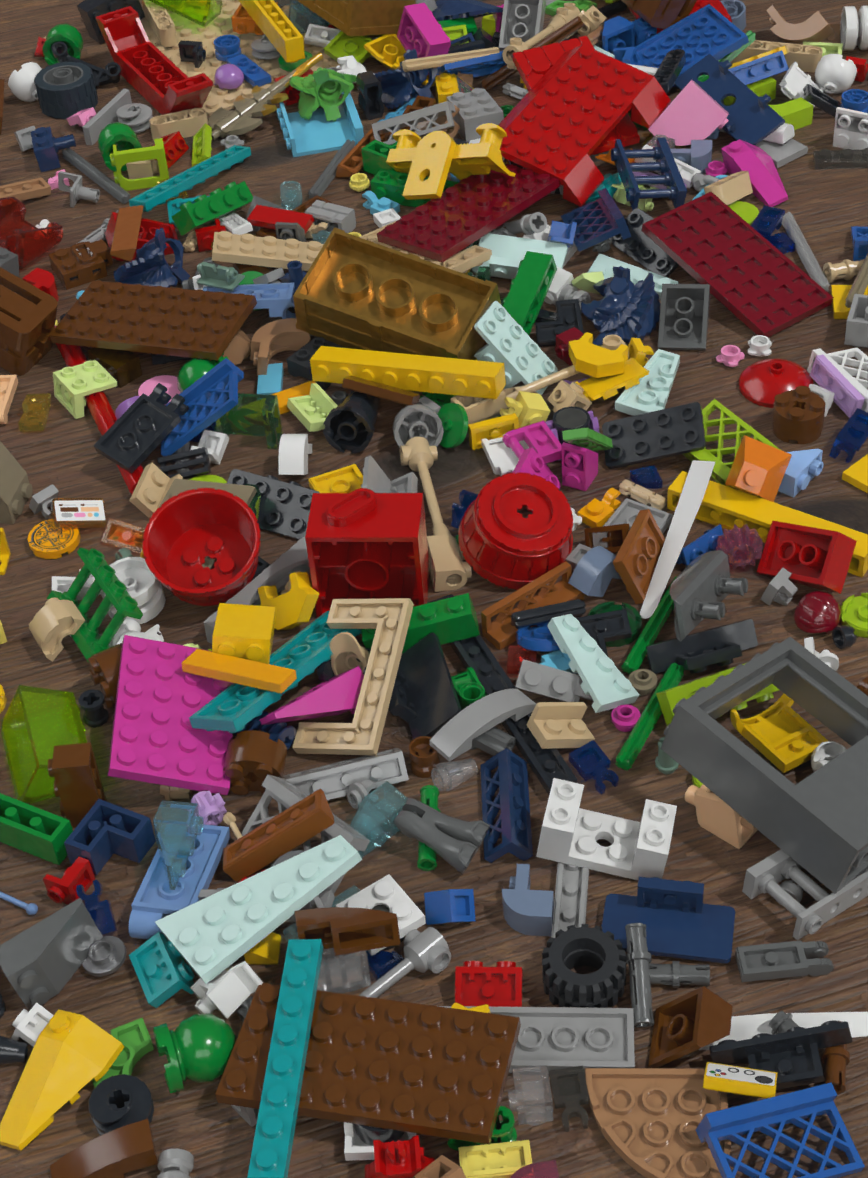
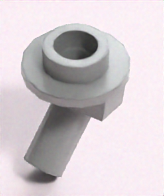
M696 173L692 177V184L694 189L700 192L707 184L710 185L720 179L710 176V174Z

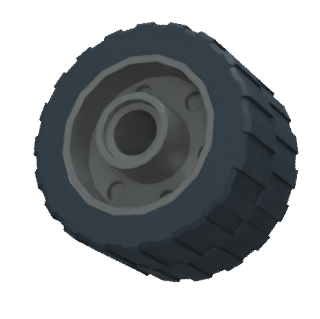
M80 62L55 63L40 70L34 78L41 111L48 117L67 119L81 110L95 108L98 104L93 72L86 64L84 65Z

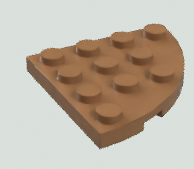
M585 1068L586 1092L596 1123L615 1152L628 1165L645 1178H722L707 1142L701 1143L696 1132V1128L705 1114L728 1108L727 1092L703 1088L705 1069ZM728 1139L719 1141L723 1152L732 1157L731 1141Z

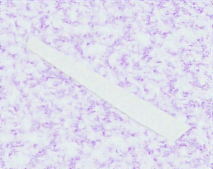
M692 461L640 611L641 618L643 619L651 617L660 602L702 503L715 465L713 461Z
M868 1012L791 1013L793 1015L792 1020L799 1027L805 1029L821 1026L824 1022L832 1020L847 1021L852 1038L868 1036ZM777 1013L732 1016L730 1035L699 1050H709L710 1046L717 1045L723 1040L741 1041L752 1039L753 1036L761 1033L773 1035L769 1022Z

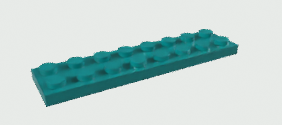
M326 611L271 654L269 664L296 670L297 679L283 693L280 694L233 683L189 717L192 728L206 729V731L222 730L229 733L243 730L245 725L253 718L260 716L265 708L279 701L285 692L296 687L300 680L312 674L321 663L331 659L333 653L330 649V642L334 636L341 632H348L355 637L362 634L361 629H330L326 623L329 611Z

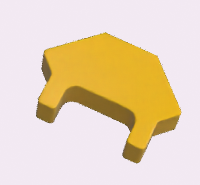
M586 332L579 340L569 341V356L575 370L596 378L624 373L625 362L628 360V346L621 344L616 350H609L594 345L593 334Z
M293 572L289 574L291 589L289 592L279 596L276 586H261L258 588L260 606L275 607V629L289 630L309 622L319 592L311 587L307 572Z

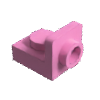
M93 107L84 109L67 118L70 126L78 124L79 127H83L96 115Z

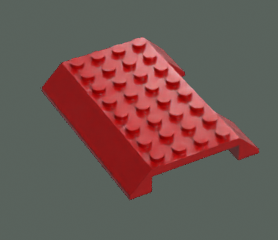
M581 45L565 52L500 122L499 126L507 133V137H503L500 146L501 155L503 158L524 168L532 169L537 174H549L550 177L559 178L560 185L563 186V199L582 207L604 181V176L589 157L631 108V121L650 128L669 106L671 100L653 75L588 46Z

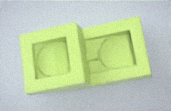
M603 272L582 273L572 280V285L590 293L600 294L594 289L593 285L604 280Z

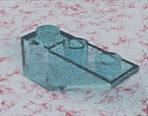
M388 781L364 797L350 824L352 828L370 840L365 851H358L362 859L400 831L393 821L398 813L402 811V807L408 798Z
M162 800L153 819L156 843L170 890H175L179 878L185 875L188 857L194 853L196 837L202 834L204 820L203 817L199 816L198 803Z

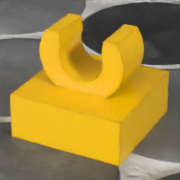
M631 337L628 344L629 359L634 358L641 366H645L649 361L645 356L654 355V351L650 346H644L640 338Z

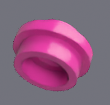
M712 161L708 164L705 174H710L713 177L726 175L727 169L723 162Z
M625 704L613 709L611 720L618 730L629 732L633 730L641 714L636 707Z

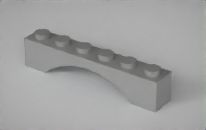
M305 536L299 539L296 544L283 553L268 568H265L262 573L226 603L260 606L259 587L276 586L279 593L285 589L290 579L289 574L300 570L301 572H307L311 576ZM217 611L204 621L207 642L211 644Z

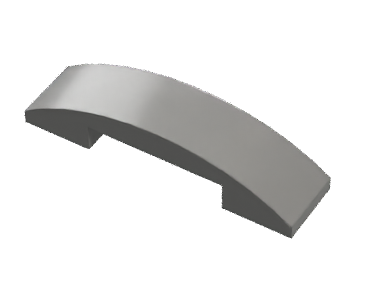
M505 689L494 692L475 701L450 719L432 737L429 745L450 762L471 749L474 738L509 717L515 722L533 712L536 703L519 689Z

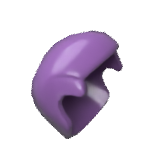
M229 63L221 65L216 70L214 77L215 86L218 84L221 90L224 88H238L244 81L242 70L236 65Z

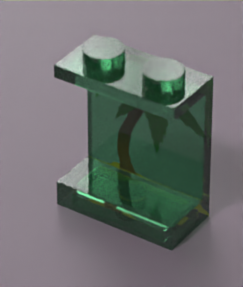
M238 393V404L216 420L215 432L227 434L228 437L230 434L266 436L268 449L278 450L283 431L277 395Z

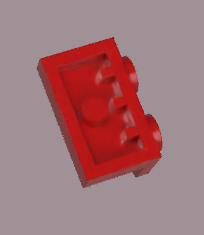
M179 131L161 137L163 138L168 168L189 149Z
M465 961L463 966H455V1003L462 1006H481L487 1004L489 1007H522V967H516V962L511 961L496 962V967H483V962Z

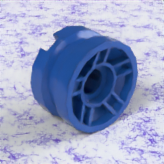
M223 35L214 40L216 58L220 61H226L241 55L239 37Z
M850 89L842 93L841 108L868 113V92L860 89Z

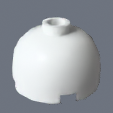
M840 54L824 55L818 62L815 70L816 84L819 87L822 86L826 93L840 94L851 87L857 74L856 65L852 60L848 59L846 61L842 59L843 55Z
M24 63L21 65L22 69L18 72L15 69L9 77L8 86L11 92L21 101L33 102L38 100L34 78L42 68L37 63Z

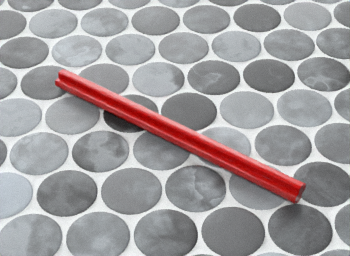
M56 343L67 367L76 366L88 361L80 346ZM100 391L84 397L86 405L103 436L117 421V418L104 391ZM140 464L131 474L117 465L132 495L144 469Z

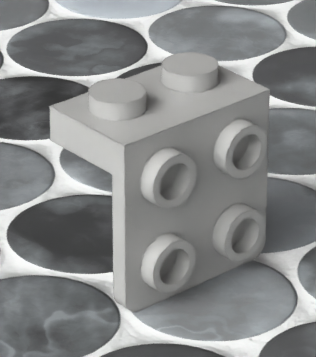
M371 455L365 457L361 488L370 489L375 493H417L418 478L413 472L390 481Z

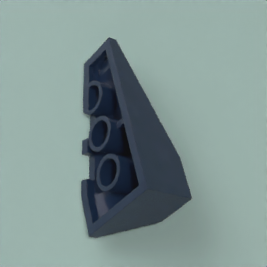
M437 0V8L432 11L437 21L497 14L503 12V8L476 0Z

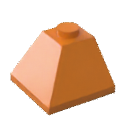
M744 435L725 485L774 502L792 454Z

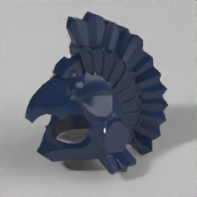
M408 49L407 53H404L405 60L418 58L415 49ZM400 62L399 67L393 71L387 70V72L374 73L382 86L381 101L388 109L390 107L393 109L394 107L398 108L399 105L403 106L405 102L409 103L411 96L413 98H416L417 95L434 98L430 87L439 68L405 72L403 71L402 62ZM429 74L428 83L421 87L422 83L427 79V75Z
M164 228L156 229L155 238L145 243L142 248L136 250L135 260L119 266L114 271L115 281L125 284L168 288L176 286L177 282L182 284L184 280L189 279L190 275L182 268L184 247L181 241L166 238ZM165 243L170 245L175 255V262L171 266L168 265L164 256V250L167 248Z
M622 266L613 267L614 277L601 280L593 285L594 289L603 298L600 301L593 300L589 304L582 302L581 310L583 315L592 321L595 328L600 331L598 337L593 341L594 345H603V338L607 335H618L624 342L629 344L631 337L644 340L645 336L650 335L651 331L656 329V323L660 321L661 304L659 302V295L654 289L655 282L653 281L652 273H648L644 281L640 280L634 285L630 280L629 268Z

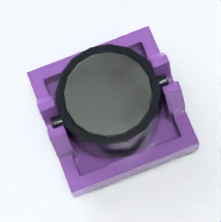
M564 407L553 415V420L545 422L561 445L565 442L562 431L590 428L600 433L598 418L594 417L593 411L587 412L579 407Z

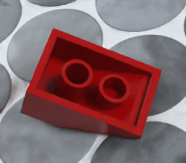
M112 212L105 231L110 250L118 215L116 212ZM141 218L136 250L142 248L145 243L155 238L156 229L160 230V228H164L166 238L178 240L174 224ZM165 243L167 248L164 250V255L174 254L170 245ZM136 250L132 258V261L135 260L134 258H136ZM112 256V258H115L118 261H124L123 259Z
M772 520L757 573L775 577L782 568H785L792 573L789 580L793 583L841 594L857 541L837 531Z

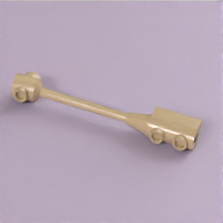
M564 3V7L557 8L556 15L550 19L548 26L526 42H523L521 38H510V45L504 48L502 53L507 68L517 69L512 60V53L530 49L577 17L580 10L575 6V3Z
M607 335L603 338V345L600 347L616 350L621 344H626L618 335ZM574 365L522 387L503 389L497 399L455 396L451 398V403H457L464 407L468 416V424L497 418L501 408H509L504 401L506 397L515 400L519 391L533 393L580 372L576 371Z
M413 437L405 445L400 446V460L402 466L409 465L413 471L419 472L431 515L433 536H427L430 576L434 591L457 590L466 584L467 578H471L472 570L467 562L462 561L465 560L462 554L463 551H461L456 538L451 535L443 523L428 470L433 465V462L438 459L436 445L430 446L427 439L423 437Z

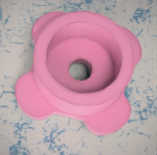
M726 345L721 348V355L716 356V361L723 363L725 366L736 367L738 362L744 359L745 355L743 352H740L739 347Z

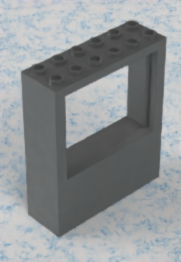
M789 637L781 643H774L766 652L762 654L757 653L748 663L744 665L739 664L730 674L719 676L710 686L706 688L701 687L692 697L687 700L683 698L675 705L672 722L664 731L665 739L661 749L834 894L868 869V696L793 638ZM773 684L851 745V747L795 785L715 719Z

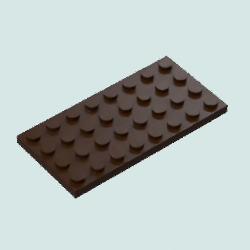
M97 280L91 282L52 331L50 338L52 343L218 360L256 306L257 300L254 295L241 293L233 294Z
M268 983L258 985L215 1093L218 1103L259 1109L281 985ZM317 990L297 1115L490 1144L521 1027L520 1017Z

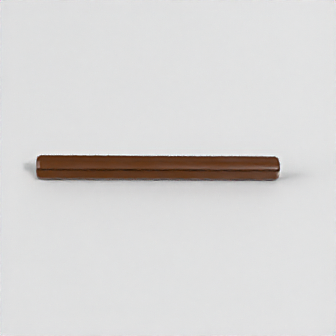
M579 16L575 17L530 49L557 42L560 43L584 26L583 21ZM506 64L481 82L482 86L486 91H489L518 70L509 69Z

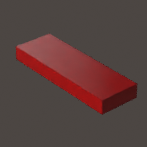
M256 205L247 221L254 226L275 230L276 222L298 223L305 230L306 234L314 222V217L311 214Z

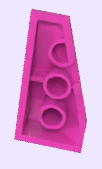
M740 139L721 148L723 163L727 172L733 174L740 171H748L753 190L752 194L769 209L788 200V195L772 157L764 150Z
M359 666L350 669L306 691L303 695L291 700L288 704L276 709L259 721L261 725L339 715L349 710L353 715L355 714L364 675Z

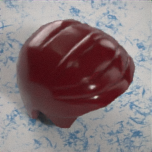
M821 591L805 595L799 601L794 612L796 626L807 633L826 632L829 635L838 626L841 617V609L837 600L829 593Z

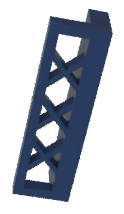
M505 748L480 765L483 821L490 825L484 838V859L490 863L508 852L522 861H526L533 856L527 762ZM498 767L494 777L491 779V771ZM499 787L500 791L493 802L492 797ZM499 810H501V815L494 826L493 821ZM502 834V843L495 847L499 836Z

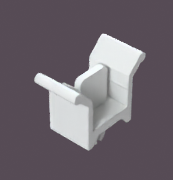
M246 961L234 967L230 965L208 984H205L199 978L191 987L199 998L195 1008L201 1014H212L218 1008L224 1017L228 1019L251 993L256 992L258 985H261L263 982Z

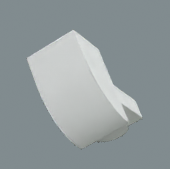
M282 434L279 444V475L308 474V454H312V444H308V434Z

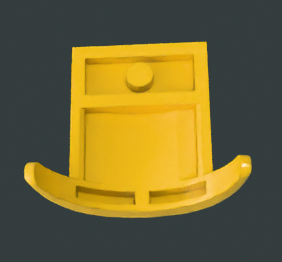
M783 694L768 709L751 718L740 719L738 712L732 709L730 711V719L733 727L783 773L811 760L813 751L822 742H828L822 734L791 708L794 701L786 694Z

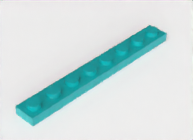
M234 145L129 200L130 207L142 205L144 206L143 212H149L153 207L165 204L166 200L178 197L179 193L191 190L194 185L204 183L207 178L217 176L219 172L230 169L236 163L243 162L245 158L251 156V148Z
M321 939L288 940L247 1178H288L323 954Z

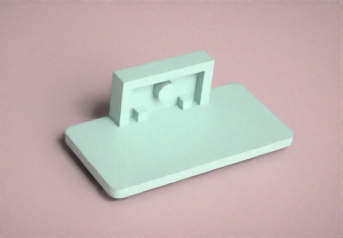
M487 233L481 237L479 246L492 250L490 260L483 262L481 266L473 267L472 270L475 274L513 279L516 277L519 263L524 259L527 251L553 255L556 266L563 269L568 247L564 243Z
M498 301L491 303L474 325L475 330L488 343L479 349L474 356L478 361L504 363L506 380L504 389L511 388L520 381L526 385L558 372V368L553 361L546 356ZM547 387L537 390L535 392L542 395Z

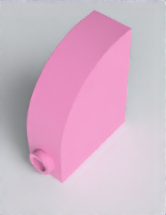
M691 79L648 130L657 138L665 137L668 144L677 146L691 145V140H704L717 127L721 130L729 121L726 118L729 113Z

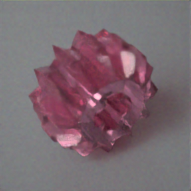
M734 524L732 530L724 528L723 535L718 536L716 551L722 550L728 555V562L733 570L738 566L745 570L747 564L755 566L756 559L761 558L763 542L755 528L749 529L747 524L742 528H738Z

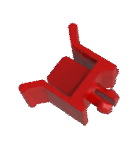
M419 1135L413 1136L410 1140H398L396 1142L393 1140L384 1143L380 1140H373L375 1161L364 1166L365 1178H413L435 1161V1158L424 1156V1148L420 1147Z

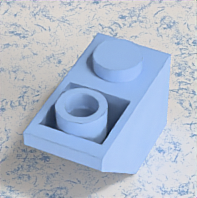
M810 449L787 452L792 454L778 491L794 498L801 490L806 489L809 482L815 476H818L823 469V450Z

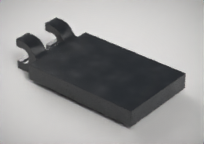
M158 383L149 396L143 393L93 445L95 450L132 474L181 421L179 416L184 415L189 410V407L183 404L185 399L179 394L171 398L169 394L165 393L167 388Z

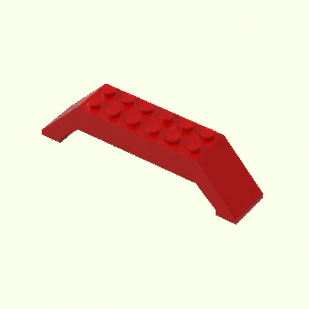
M128 6L96 17L114 62L119 64L121 68V76L161 115L203 107L213 87V81L205 73L190 78L149 41L137 11Z

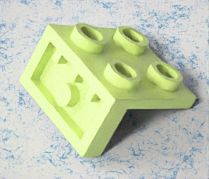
M96 360L86 361L83 364L65 367L62 370L53 372L54 396L75 419L85 417L84 407L86 406V399L84 396L117 386V381Z

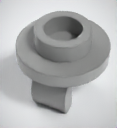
M367 779L361 783L354 782L350 784L347 793L349 804L360 812L368 810L370 805H374L379 801V797L372 793L369 794L370 790L377 787V783Z

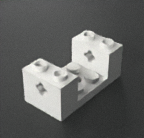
M553 778L536 857L582 868L587 867L591 870L639 880V877H658L662 879L669 854L677 806L646 799L640 822L581 809L580 803L584 785ZM599 839H605L609 841L612 845L604 847L599 845L596 841Z

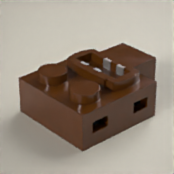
M103 239L92 243L90 241L80 242L69 248L59 249L54 253L48 254L51 268L66 290L107 277L106 266L113 264L110 248Z

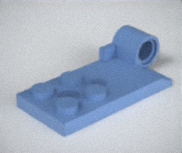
M294 282L237 285L233 291L210 286L203 287V291L254 295L257 300L254 309L269 308V317H282V319L296 318V313H291L288 310L289 307H294Z
M177 821L170 822L131 905L132 911L129 918V935L131 938L149 940L157 932L163 934L155 921L200 901L198 898L200 890L209 888L223 855V848L227 846L230 839L229 827ZM191 847H196V848H197V849H195V850L188 851V850L191 849ZM182 868H187L186 871L179 872Z

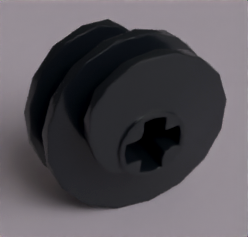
M123 1074L111 1076L101 1081L94 1088L89 1098V1112L101 1136L120 1127L148 1119L149 1123H151L154 1114V1104L151 1092L143 1081L137 1077Z

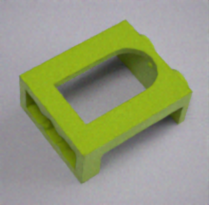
M163 138L154 139L155 146L117 151L116 145H113V153H110L112 166H116L117 169L114 172L115 183L120 184V187L124 190L130 191L155 187L170 179ZM157 159L159 176L127 179L122 176L121 168L127 163Z

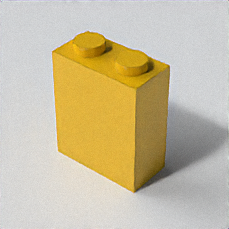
M219 603L212 635V652L269 664L274 636L275 607Z

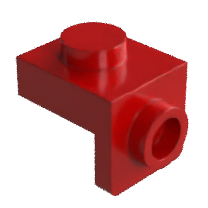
M847 56L845 60H852L857 68L854 80L864 82L868 72L867 59Z
M215 219V226L195 229L199 252L213 250L214 232L226 231L225 225L221 226L219 219Z

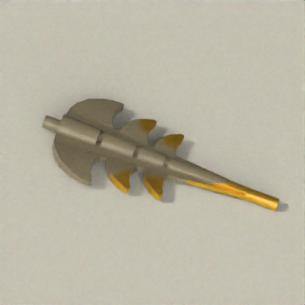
M318 52L267 89L261 88L258 85L254 86L252 89L254 98L252 99L244 98L241 95L238 96L234 101L236 110H225L222 107L217 109L209 118V125L213 130L212 140L217 139L219 136L225 138L227 135H242L262 124V119L251 117H262L276 111V105H268L267 103L277 104L289 99L286 93L280 92L290 85V77H300L321 61L323 55Z

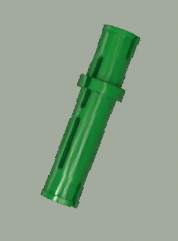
M433 785L423 786L420 789V802L441 812L438 809L439 789ZM418 841L417 867L423 871L434 870L437 867V853L424 843Z

